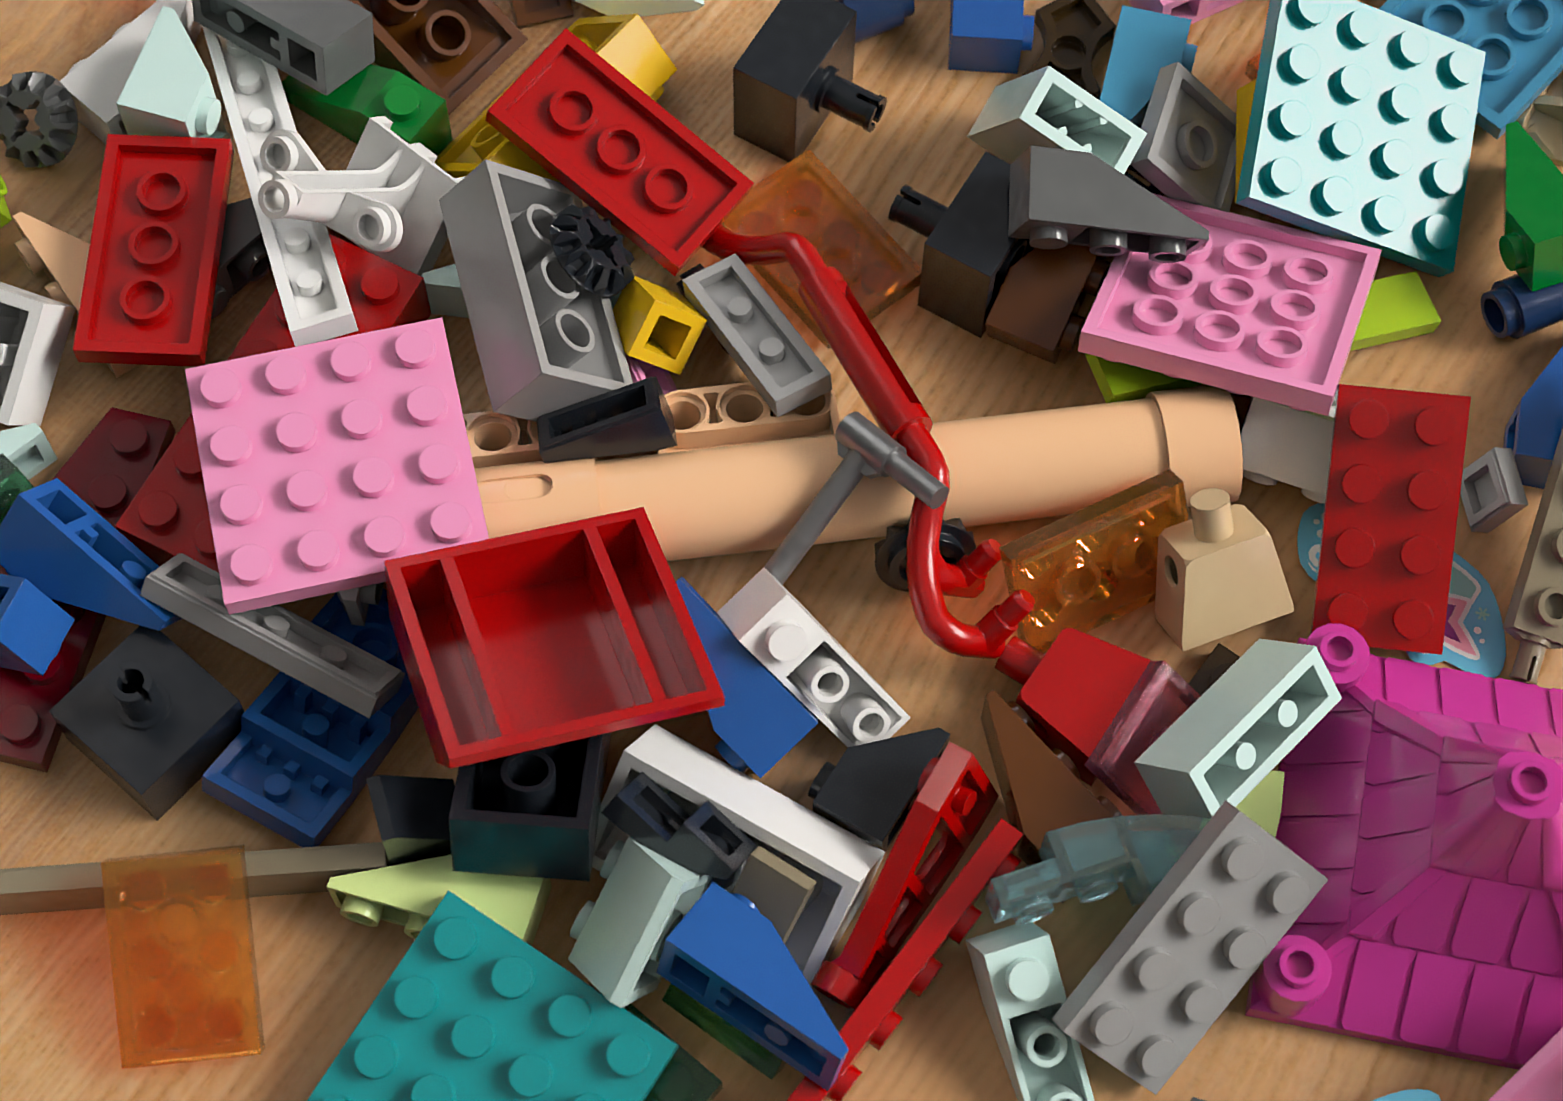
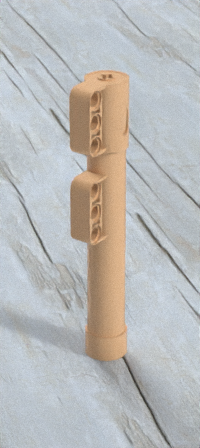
M751 382L669 392L664 396L673 415L677 446L656 450L657 454L601 461H595L593 457L544 463L539 453L537 422L493 411L463 414L489 539L644 507L667 562L775 550L780 546L843 460L838 455L837 440L835 438L837 427L840 424L835 393L832 389L777 417ZM1210 385L1152 391L1146 395L1145 399L935 422L930 431V434L943 453L950 473V491L943 520L960 518L964 527L1157 505L1161 511L1190 508L1191 497L1196 492L1208 488H1218L1226 491L1230 496V503L1238 501L1242 489L1243 455L1235 405L1230 392ZM864 475L813 545L886 537L888 526L904 527L908 525L915 495L891 476L870 479Z

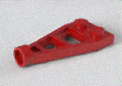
M949 742L940 758H933L924 768L917 787L919 795L905 820L841 956L831 962L824 960L810 983L817 991L853 1012L869 993L874 983L938 894L979 832L999 797L974 754L952 742ZM936 828L942 837L914 874Z

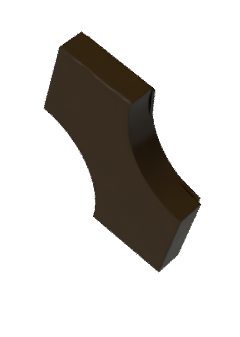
M1055 0L1036 10L1034 23L1041 33L1044 50L1037 63L1025 71L1022 76L1050 66L1100 100L1101 89L1092 72V61L1097 52L1106 43L1114 39L1116 25L1096 0Z

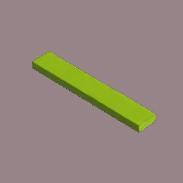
M1417 271L1373 280L1350 351L1429 334L1436 330L1441 323V319ZM1084 353L1106 403L1146 398V395L1152 391L1204 385L1183 378H1172L1160 372L1121 362H1110L1101 357Z

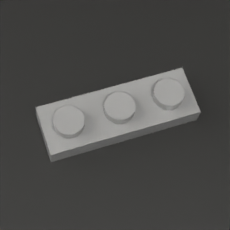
M736 253L682 279L685 297L707 319L706 324L777 417L832 390L830 372Z

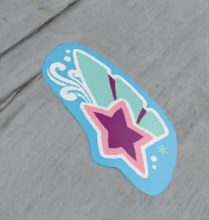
M1323 503L1310 506L1303 513L1297 536L1300 564L1309 577L1315 581L1317 579L1325 506ZM1454 552L1442 655L1406 651V653L1413 662L1434 665L1446 661L1462 671L1495 678L1500 675L1506 658V642L1500 610L1487 580L1477 569Z

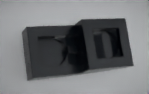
M644 772L617 793L601 812L620 830L646 848L684 868L723 880H727L758 847L709 800L690 816Z

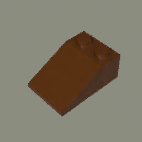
M349 0L372 13L374 63L381 67L399 71L444 98L447 104L448 115L528 40L492 0Z

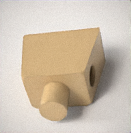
M1208 488L1196 492L1190 499L1192 519L1165 528L1158 536L1155 617L1183 652L1294 612L1293 601L1270 533L1244 505H1231L1230 496L1226 491L1218 488Z

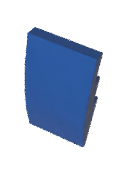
M384 588L379 604H369L365 626L351 624L337 593L311 622L400 669L405 673L399 692L371 718H367L280 671L241 715V732L202 775L203 792L302 848L318 847L367 784L366 778L372 777L419 708L389 618L387 590Z

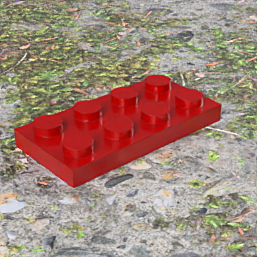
M567 28L558 35L487 110L486 122L583 202L592 207L604 219L609 218L611 225L674 277L744 200L754 185V182Z
M108 134L73 345V352L78 362L189 367L205 365L234 159L231 139Z
M1338 384L1311 633L1318 627L1326 624H1344L1360 633L1369 647L1442 655L1471 403L1470 396Z

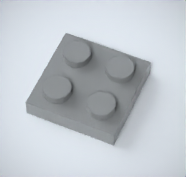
M1179 62L1160 68L1141 127L1147 135L1130 165L1169 198L1229 212L1235 194L1236 114Z

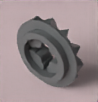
M29 71L12 74V79L0 87V140H3L7 147L5 156L20 160L25 168L49 167L62 161L73 148L78 132L77 110L70 93L59 80L44 72ZM24 110H37L34 121L40 127L39 130H26L29 119L24 114Z

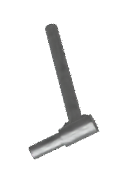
M852 412L840 422L835 433L838 455L843 458L842 462L764 567L783 585L864 475L870 479L891 476L931 509H936L944 503L949 494V488L906 455V449L859 412Z

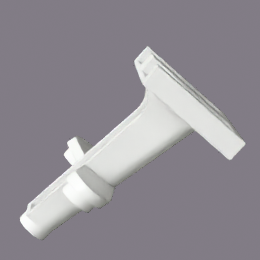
M385 116L369 118L346 170L326 171L298 133L284 129L271 132L261 146L260 159L263 167L273 177L260 187L258 202L262 212L271 219L287 218L322 223L347 237L359 248L422 276V273L432 270L448 238L439 199L465 177L453 178L435 164L436 154L421 143L408 144L390 130L393 124L391 120Z

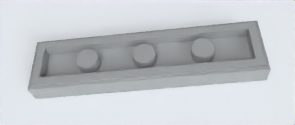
M182 553L174 556L145 578L140 596L367 718H371L399 692L405 673L400 669L280 605L229 615L224 605L219 573Z

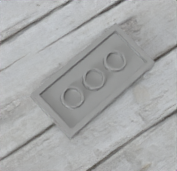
M1225 800L1056 1012L1052 1020L1064 1033L1157 1095L1329 879Z

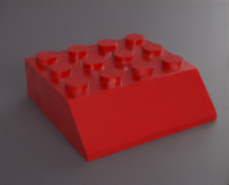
M644 507L384 561L389 618L436 762L449 769L725 706L723 691Z

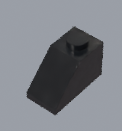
M938 727L848 747L836 766L826 762L815 777L808 792V796L814 799L812 811L886 853L905 823L919 795L917 787L924 768L933 758H940L949 743L950 733Z
M376 775L366 778L381 840L391 866L451 855L449 815L455 789L453 779Z

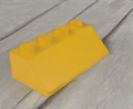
M638 14L578 18L568 28L571 33L655 102L664 93L665 89L662 85L678 70ZM506 90L437 156L435 161L437 166L453 178L466 177L486 159L559 182L485 121L487 110Z

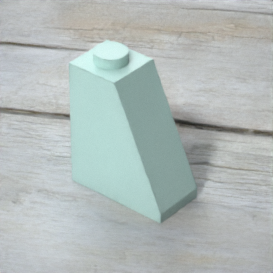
M1046 66L996 86L967 137L1009 164H1012L1030 145L1089 152L1122 174H1125L1147 133L1052 67Z

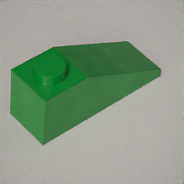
M370 64L327 96L289 74L282 81L287 101L356 144H358L369 118L385 116L391 120L393 124L390 130L408 144L421 143L437 156L453 140L446 100L399 71Z
M1515 121L1506 124L1504 235L1500 237L1499 250L1507 269L1516 271L1533 292L1563 282V174L1519 122Z

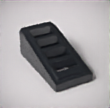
M656 376L640 380L537 418L539 453L544 463L656 451L677 446L673 415Z

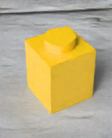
M636 276L622 290L613 308L624 352L628 356L678 375L681 374L707 322V319L683 295Z

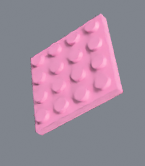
M1154 194L1209 231V240L1186 256L1185 260L1175 263L1154 262L1148 258V253L1127 251L1125 254L1115 256L1081 330L1078 351L1101 357L1110 362H1121L1160 372L1172 378H1183L1218 387L1233 394H1245L1287 405L1295 410L1310 411L1328 416L1369 295L1382 250Z
M442 317L185 369L224 605L229 615L386 582L385 560L489 539Z

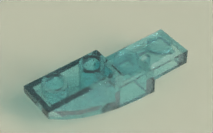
M1166 814L1117 816L1081 822L1045 833L1039 851L1041 863L990 880L985 900L993 921L998 923L1014 918L1016 925L1028 924L1051 914L1054 911L1053 904L1076 896H1078L1080 903H1090L1105 898L1118 890L1117 883L1121 881L1131 905L1143 903L1209 822L1210 818Z

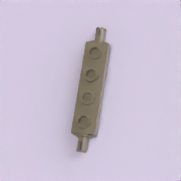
M1563 428L1503 625V629L1514 639L1520 641L1509 677L1513 680H1520L1519 682L1535 685L1538 682L1537 678L1546 649L1563 648Z

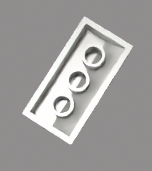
M655 724L622 753L601 804L592 867L601 871L602 865L618 840L626 843L628 837H630L601 812L617 793L642 772L690 816L709 800L758 847L761 846L817 881L785 943L810 985L823 961H828L859 909L885 851ZM748 858L727 880L712 877L708 887L712 882H715L731 893Z

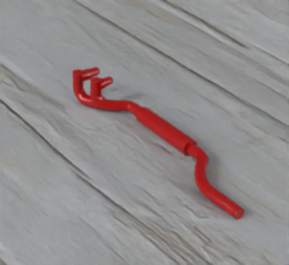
M721 224L703 244L702 248L721 259L736 253L745 265H772L787 262L801 282L798 289L800 298L879 428L902 445L910 459L947 486L950 491L948 466L943 453L930 434L933 425L932 420L840 271L835 267H827L816 247L801 234L784 231L770 235L752 236L736 233ZM915 496L907 537L906 572L909 596L918 624L923 633L934 644L951 654L982 659L998 658L1005 649V641L1018 629V624L1033 610L1035 604L1033 596L1024 589L1016 590L1001 605H995L975 625L965 624L957 620L948 612L943 596L976 598L984 590L988 572L1002 559L1004 549L996 540L987 539L983 540L969 555H964L956 564L945 562L940 554L939 540L947 498L941 506L931 509Z

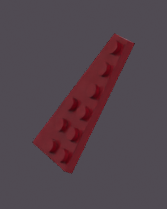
M111 407L52 480L58 478L115 528L116 523L171 444L176 431L170 420ZM0 565V574L8 575L5 568ZM54 599L51 600L75 620L61 644L59 653L51 661L44 675L41 676L0 667V761L46 773L62 735V730L49 711L83 679L106 618L104 614Z

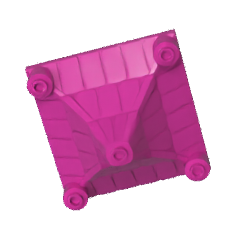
M1326 624L1318 627L1309 635L1308 639L1298 638L1297 643L1317 647L1342 699L1279 762L1278 771H1285L1281 815L1275 838L1329 880L1250 977L1245 1016L1520 1070L1563 1028V690L1549 689L1535 684L1503 678H1490L1482 674L1450 668H1437L1428 664L1397 658L1375 656L1370 654L1369 646L1364 637L1354 628L1344 624Z

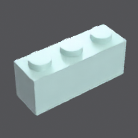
M1259 638L1134 763L1162 814L1207 824L1225 800L1236 807L1342 697L1316 646Z

